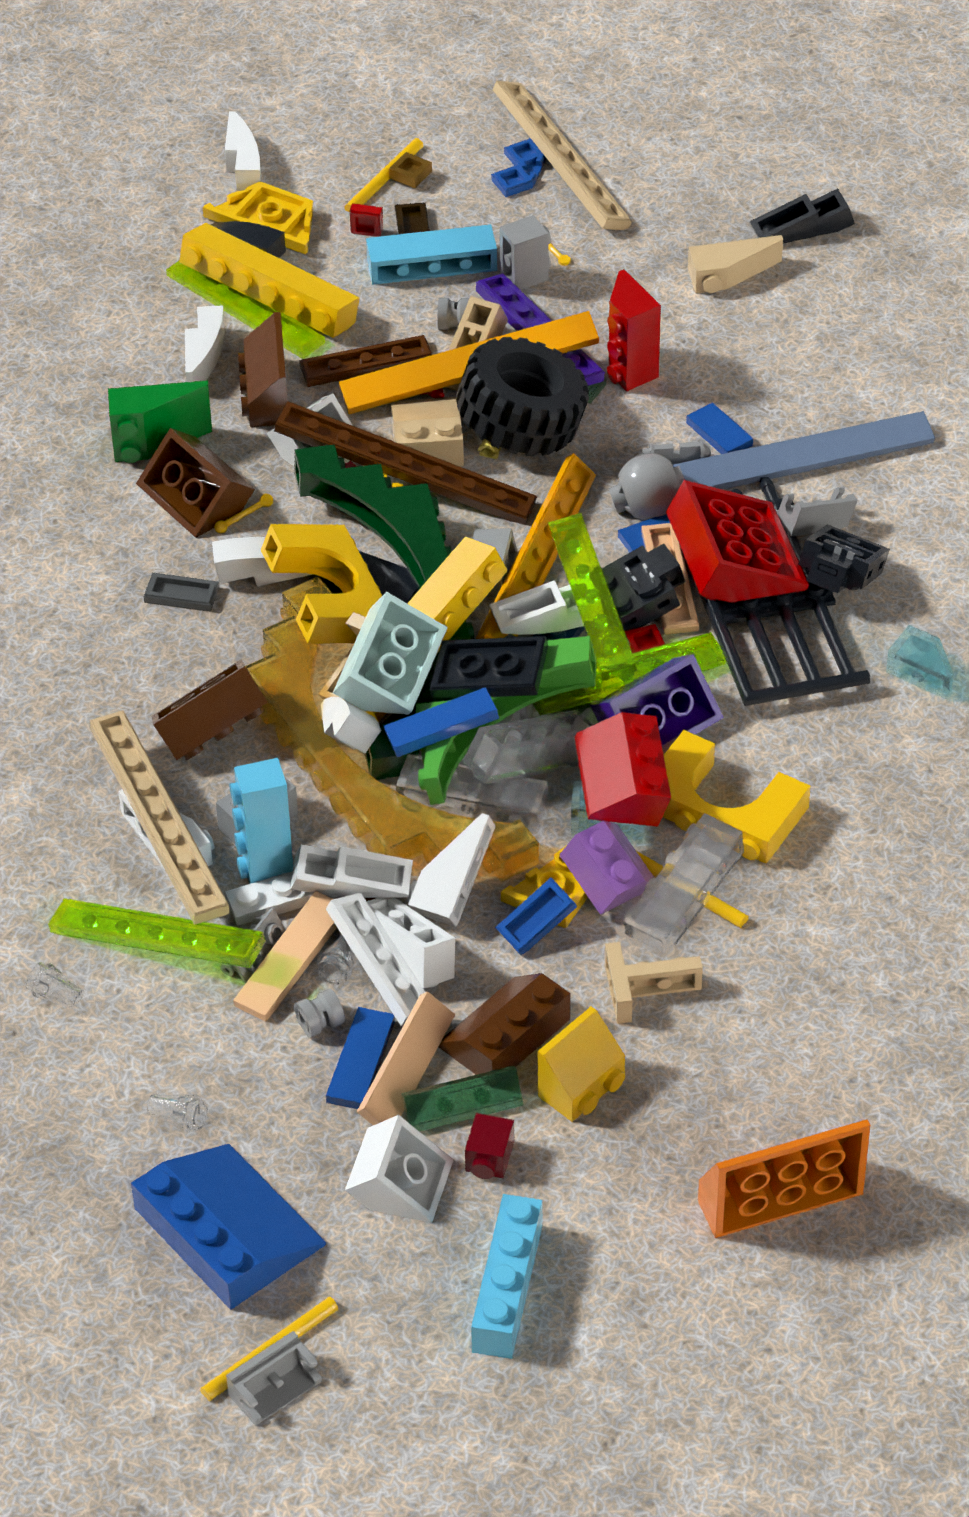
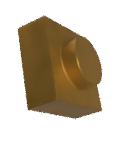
M406 152L389 168V178L416 188L432 173V162Z

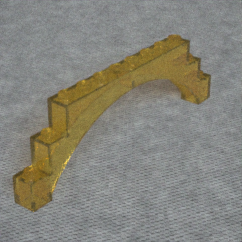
M319 577L282 592L283 607L280 609V614L283 621L262 629L264 644L261 645V652L264 658L246 665L268 702L262 706L265 710L260 714L263 722L266 725L272 723L276 728V735L282 746L291 747L298 766L302 770L305 768L309 770L316 789L319 792L325 791L328 794L334 812L337 815L343 814L346 817L352 835L356 839L361 837L365 841L368 852L409 860L423 854L427 864H429L475 818L451 814L426 806L399 794L377 781L359 767L340 748L334 738L324 733L323 721L314 702L310 685L312 664L318 644L307 643L296 618L306 594L332 593ZM520 819L512 823L493 821L496 827L481 863L488 874L493 872L503 882L539 865V842Z

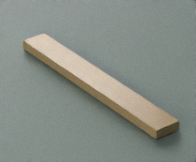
M496 81L493 87L494 93L601 228L610 230L628 229L632 223L631 219L522 83Z
M124 710L89 720L91 732L194 925L230 914L229 904Z

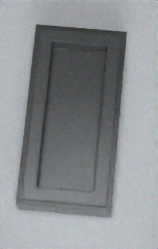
M152 572L144 594V603L211 612L219 591V581Z

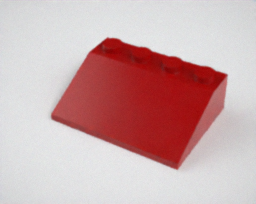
M683 480L666 513L701 596L709 600L718 599L726 602H737L805 591L808 588V581H806L807 579L801 566L798 565L799 561L772 502Z

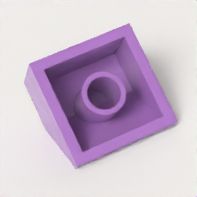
M603 820L577 833L559 854L600 915L658 884L617 823Z

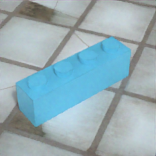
M491 224L366 238L367 262L372 285L497 271V246Z
M274 758L234 767L235 783H230L229 787L234 806L238 805V808L232 809V816L236 830H240V832L234 833L237 852L239 855H242V857H237L240 878H248L249 884L292 872L293 855L287 783L279 759Z
M503 1194L471 1326L472 1353L513 1358L543 1226V1200Z

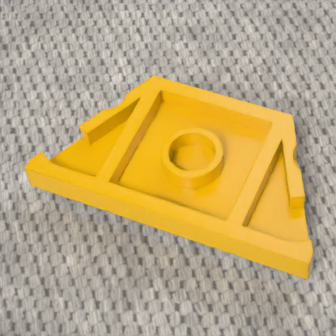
M260 181L248 186L245 190L227 195V202L214 207L211 203L205 204L203 206V217L216 222H251L285 232L286 248L306 255L309 248L314 208L313 200Z

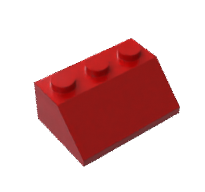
M623 269L618 272L609 301V317L607 318L609 326V341L607 342L609 362L607 374L613 384L618 383L627 392L659 378L661 305Z
M621 712L577 732L575 744L588 820H604L658 827L671 800V793L657 717Z

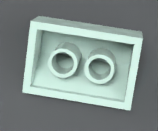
M386 592L369 609L333 693L363 711L409 715L414 708L448 627Z

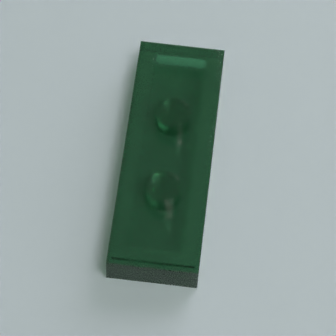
M514 1065L401 1093L407 1122L419 1132L475 1118L476 1113L488 1115L524 1105L518 1073Z

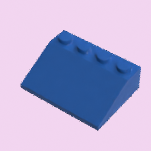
M230 1144L164 1161L131 1182L134 1209L230 1310L326 1245L321 1236Z

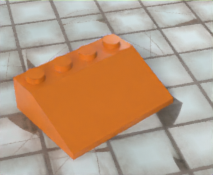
M868 1119L716 1163L699 1179L698 1203L714 1237L718 1238L863 1195L871 1126Z

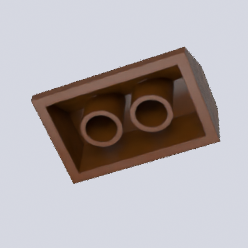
M274 312L244 338V353H238L239 373L246 372L244 375H239L241 394H247L246 397H241L242 417L249 416L250 427L275 426L287 403L281 312Z
M172 428L169 429L136 482L144 492L195 538L212 530L217 521H225L241 512L255 491L247 481L197 437Z
M241 659L154 714L152 722L176 761L181 757H184L187 761L204 750L202 744L213 737L216 741H219L234 731L232 725L244 718L248 722L265 711L262 706L268 702Z
M543 973L514 977L445 1035L438 1047L493 1087L570 1020L571 993Z

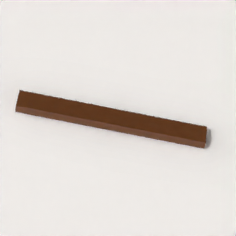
M287 401L275 424L274 432L313 447L335 445L337 456L363 466L381 464L384 474L413 485L428 483L429 491L510 522L525 525L537 500V496L289 401Z

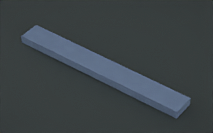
M921 411L673 464V468L680 465L684 479L687 481L723 490L760 482L763 477L774 479L934 443L935 436L925 412Z

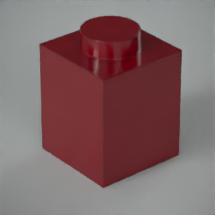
M480 1113L475 1114L465 1147L466 1172H471L481 1179H490L492 1177L504 1179L515 1142L514 1120Z

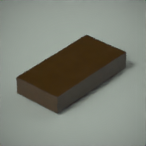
M426 203L395 205L398 235L430 231Z

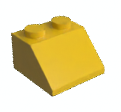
M592 1006L538 1051V1097L571 1122L581 1114H590L596 1108L599 1099L606 1092H615L625 1080V1054L598 1011Z

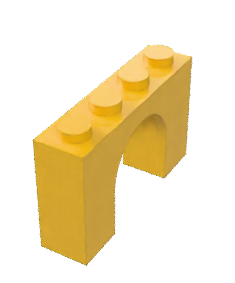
M270 524L261 547V552L272 573H309L318 575L333 582L343 591L341 594H306L296 621L307 643H355L357 636L346 624L347 620L353 612L366 617L369 609L382 597V594L346 526L339 524Z
M683 730L664 754L671 800L663 818L674 822L684 831L692 830L707 837L715 845H725L739 851L748 860L756 859L767 864L809 808L811 785L778 772L762 794L752 803L736 808L712 805L703 800L696 793L695 789L714 766L715 743Z

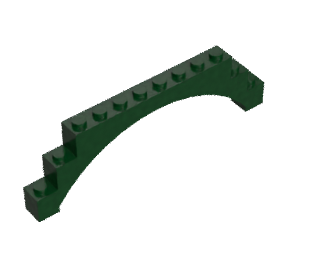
M335 445L294 450V474L300 497L311 496L330 504L354 517L376 533L405 564L418 584L419 589L452 552L451 547L444 544V541H446L445 525L443 521H438L437 519L439 516L438 500L436 496L431 497L428 483L392 488L390 477H384L381 464L345 468L344 458H338ZM465 620L449 640L474 639L472 623H466ZM439 652L434 658L412 712L409 715L393 713L380 725V733L367 752L364 753L371 781L414 774V761L420 760L419 749L397 757L386 735L384 726L416 714L417 704L453 700L432 699L430 694V686Z

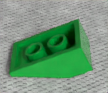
M208 380L108 388L109 417L115 462L134 463L138 460L151 459L170 428L197 438L213 432Z

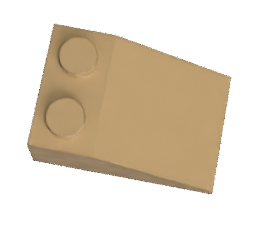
M456 397L400 400L390 403L394 442L464 467L463 434Z

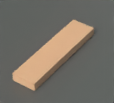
M671 523L642 526L641 532L647 552L664 543L680 564L686 581L674 588L680 606L660 617L664 635L699 631V622L682 549Z
M318 891L312 894L234 998L235 1007L265 1022L271 1017L337 928L326 911L328 904L333 900L332 898Z
M428 991L420 994L357 1110V1113L372 1125L397 1115L402 1116L455 1017V1014Z

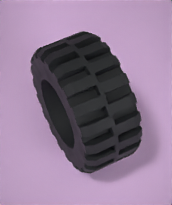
M502 337L499 341L495 338L478 346L473 351V354L470 355L456 394L457 408L465 425L470 430L474 429L476 436L481 440L486 439L491 442V446L498 449L500 447L508 449V452L513 454L518 452L525 453V456H535L538 453H541L542 456L549 455L566 447L576 435L589 400V389L582 371L576 369L575 363L570 358H564L562 352L555 348L553 350L547 348L544 343L538 341L533 343L528 341L527 338L521 337L517 340L511 337Z

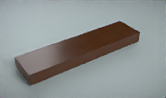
M425 335L302 359L299 360V366L307 387L350 379L433 354Z

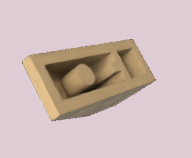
M782 235L688 247V271L695 293H715L719 290H727L782 262Z
M470 296L449 350L501 336L508 321L501 305ZM460 383L446 388L458 391Z

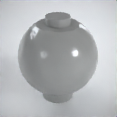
M651 453L642 454L630 459L622 467L618 474V485L610 487L609 492L617 513L627 510L634 518L648 520L667 514L666 511L685 479L680 465L673 468L671 461L664 456Z

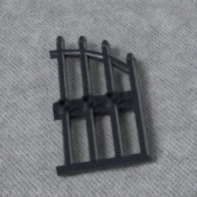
M769 477L761 478L760 487L766 501L772 502L775 510H779L783 498L779 497ZM733 489L731 491L743 495V493L739 489ZM785 530L799 561L802 548L797 536L791 537ZM801 566L807 579L809 574L807 573L808 568ZM808 582L809 586L805 591L737 602H726L718 599L709 600L700 595L744 706L870 684L868 670L855 672L827 606L836 605L833 591ZM814 610L841 675L821 678L794 612ZM776 615L781 617L807 681L787 684L760 618ZM747 622L773 687L758 690L752 689L726 624Z

